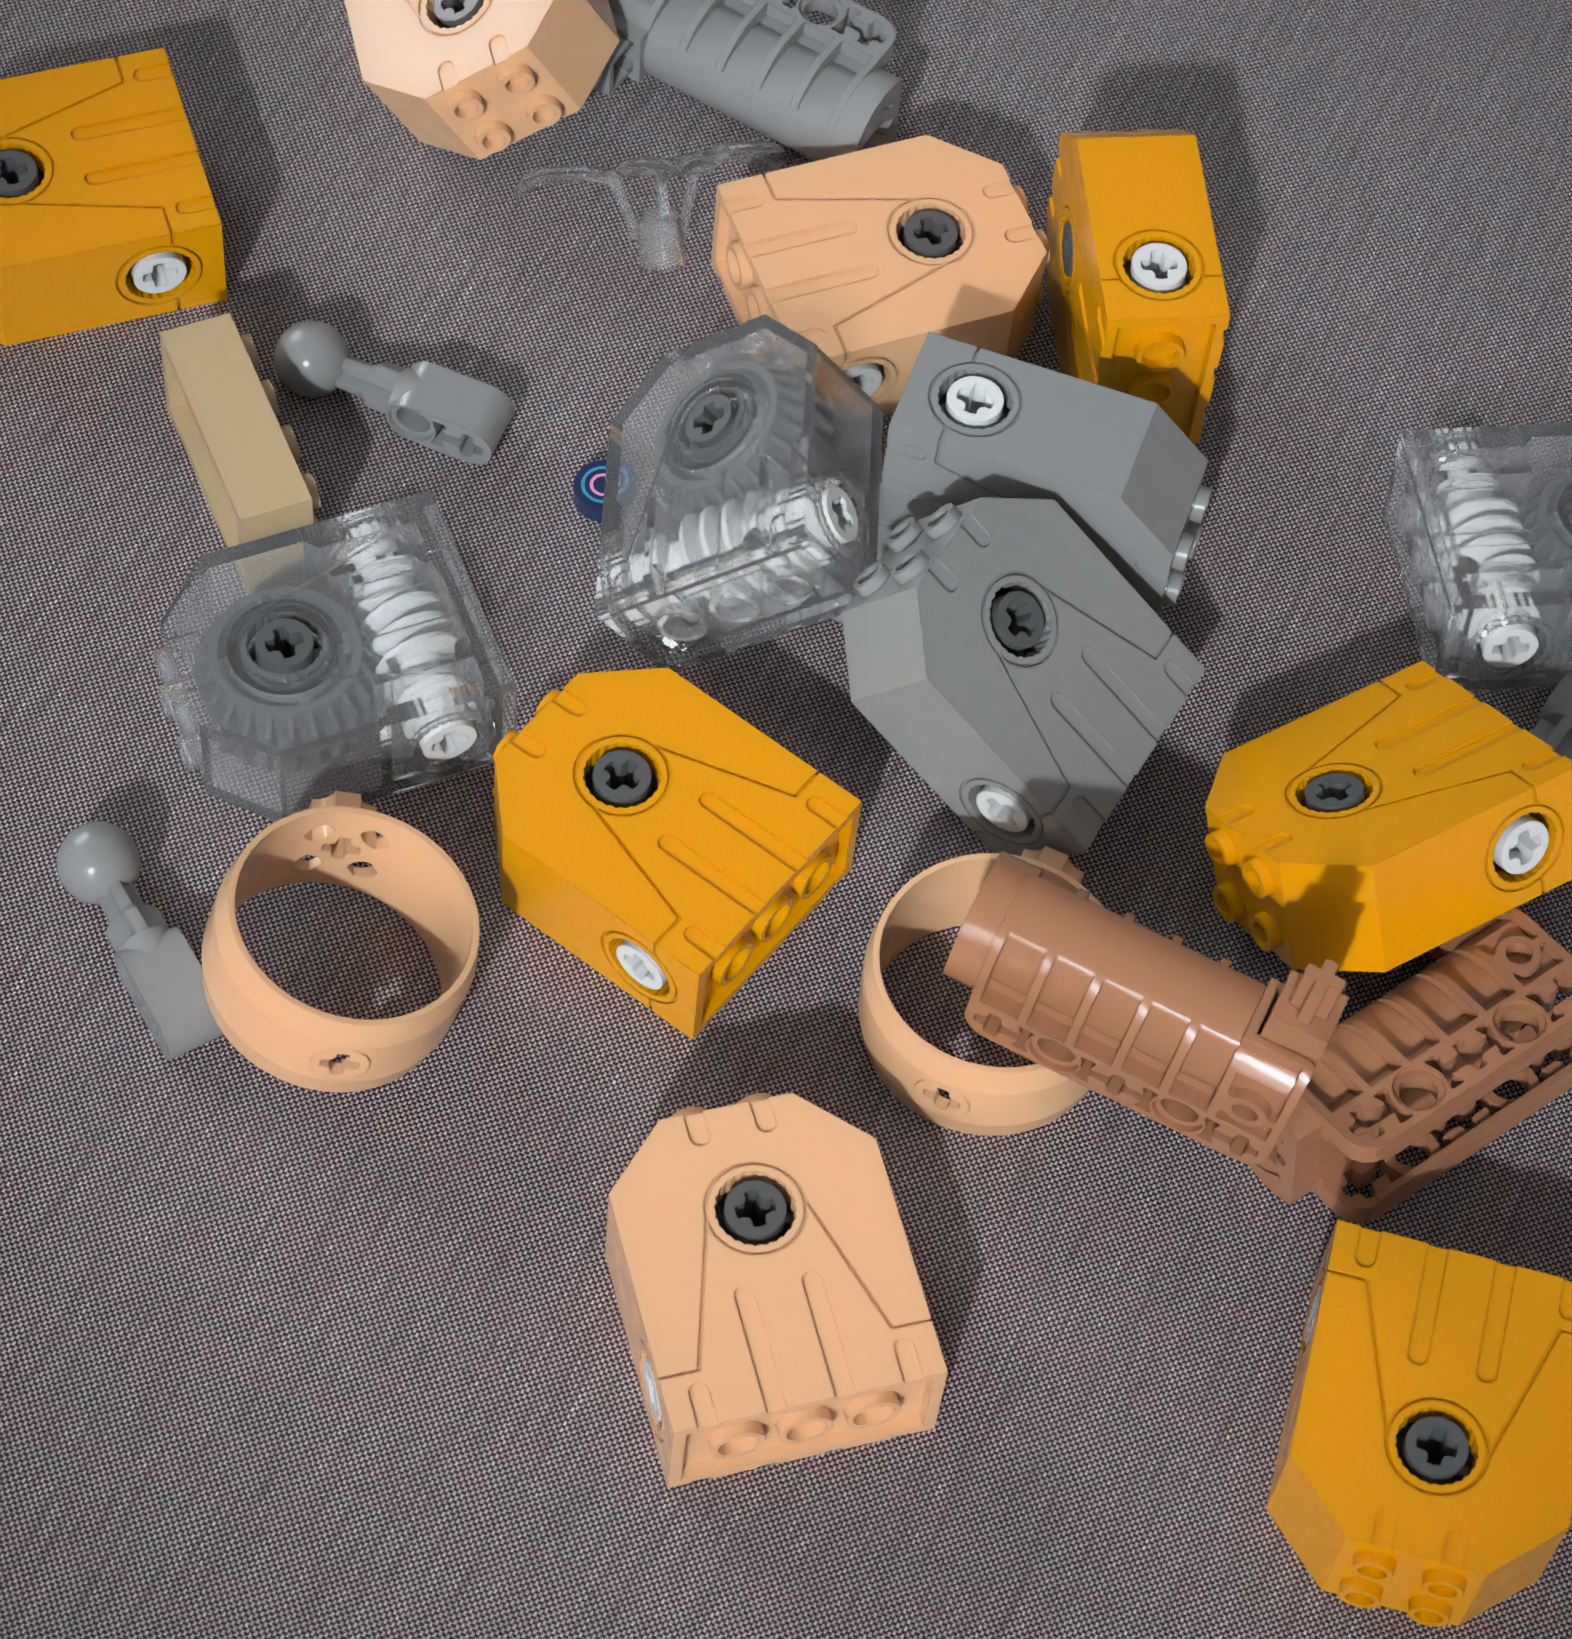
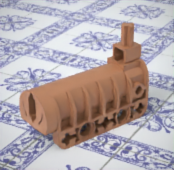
M1002 851L991 867L965 918L943 971L944 975L973 988L965 1009V1019L969 1026L986 1039L1232 1159L1248 1164L1265 1162L1295 1110L1350 998L1342 994L1346 980L1335 975L1339 964L1329 959L1325 960L1321 968L1309 963L1303 974L1291 970L1285 984L1271 978L1266 986L1229 968L1231 960L1222 957L1220 963L1183 946V937L1175 934L1171 940L1136 923L1137 915L1127 911L1123 917L1088 900L1090 892L1081 888L1077 894L1042 878V869Z
M1517 908L1425 952L1434 963L1336 1026L1295 1110L1268 1159L1263 1163L1249 1164V1166L1269 1190L1288 1204L1294 1203L1310 1191H1313L1336 1215L1346 1221L1368 1223L1379 1218L1572 1088V999H1564L1553 1007L1558 990L1566 995L1572 994V955L1534 920ZM1550 1053L1558 1057L1565 1053L1569 1056L1567 1066L1560 1061H1554L1543 1068L1539 1082L1535 1073L1544 1066L1546 1054ZM1510 1079L1520 1083L1527 1093L1518 1099L1508 1100L1499 1097L1493 1090ZM1477 1101L1482 1110L1474 1114ZM1474 1114L1470 1131L1467 1132L1464 1128L1458 1126L1444 1134L1447 1128V1121L1450 1118L1461 1122ZM1443 1135L1442 1147L1440 1148L1436 1139ZM1412 1145L1423 1150L1428 1159L1417 1166H1406L1396 1161L1393 1156ZM1378 1166L1383 1176L1375 1180ZM1374 1181L1371 1186L1369 1199H1366L1359 1193L1351 1197L1346 1195L1349 1183L1360 1189Z

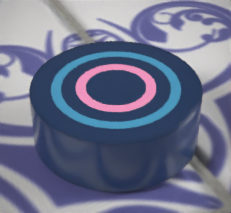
M599 460L584 465L577 472L573 483V501L575 507L582 515L594 521L608 522L623 517L630 510L634 498V480L625 467L613 461Z

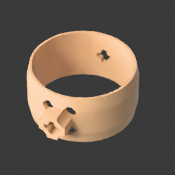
M335 791L327 798L312 799L307 810L279 819L255 836L234 860L224 876L207 920L202 942V983L210 1012L224 1036L237 1051L254 1065L280 1080L307 1089L341 1093L373 1089L388 1084L415 1068L438 1046L448 1033L473 981L478 960L480 925L476 902L469 884L455 862L439 845L418 829L389 815L376 812V807L363 802L361 794ZM376 832L380 833L383 837L376 838ZM306 855L315 856L310 861L300 859ZM367 862L370 863L371 866L355 867L352 863ZM292 883H330L368 894L395 910L418 932L436 964L442 996L415 1012L387 1019H353L315 1009L283 991L259 968L243 942L235 910L245 901L259 893ZM337 1054L349 1055L342 1063L330 1062Z
M1044 846L1043 849L1038 851L1024 849L1021 856L1013 855L1042 869V878L1076 894L1080 888L1088 891L1082 885L1084 872L1072 865L1067 854ZM1000 853L969 854L937 863L910 879L895 894L876 923L869 938L858 998L859 1021L867 1053L878 1076L892 1094L910 1110L937 1125L954 1131L984 1136L1018 1134L1046 1125L1071 1110L1090 1089L1038 1063L1019 1067L985 1066L964 1061L937 1049L915 1033L901 1018L888 997L882 980V973L901 951L915 941L937 931L963 925L985 878ZM1090 893L1088 900L1098 905H1101L1100 902ZM938 1088L949 1092L950 1099L939 1095Z

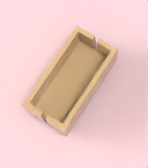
M230 312L159 332L162 364L166 373L164 374L167 409L246 593L316 572L315 546L323 544L320 525L313 511L321 508L318 488L310 472L301 474L296 462L300 461V453L291 427L289 425L280 427L275 415L279 414V405L272 383L269 379L260 381L255 369L259 368V361L251 336L248 333L239 335Z

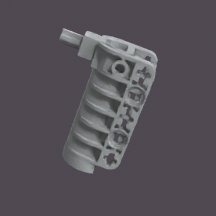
M609 0L620 41L593 89L610 96L626 77L640 83L648 74L813 161L895 142L903 79L883 70V68L894 54L896 29L885 17L852 0ZM790 3L795 5L794 9L790 8ZM813 11H821L835 20L828 24H816L808 20L806 15ZM870 38L877 40L869 42L868 45L860 43V39L864 41Z

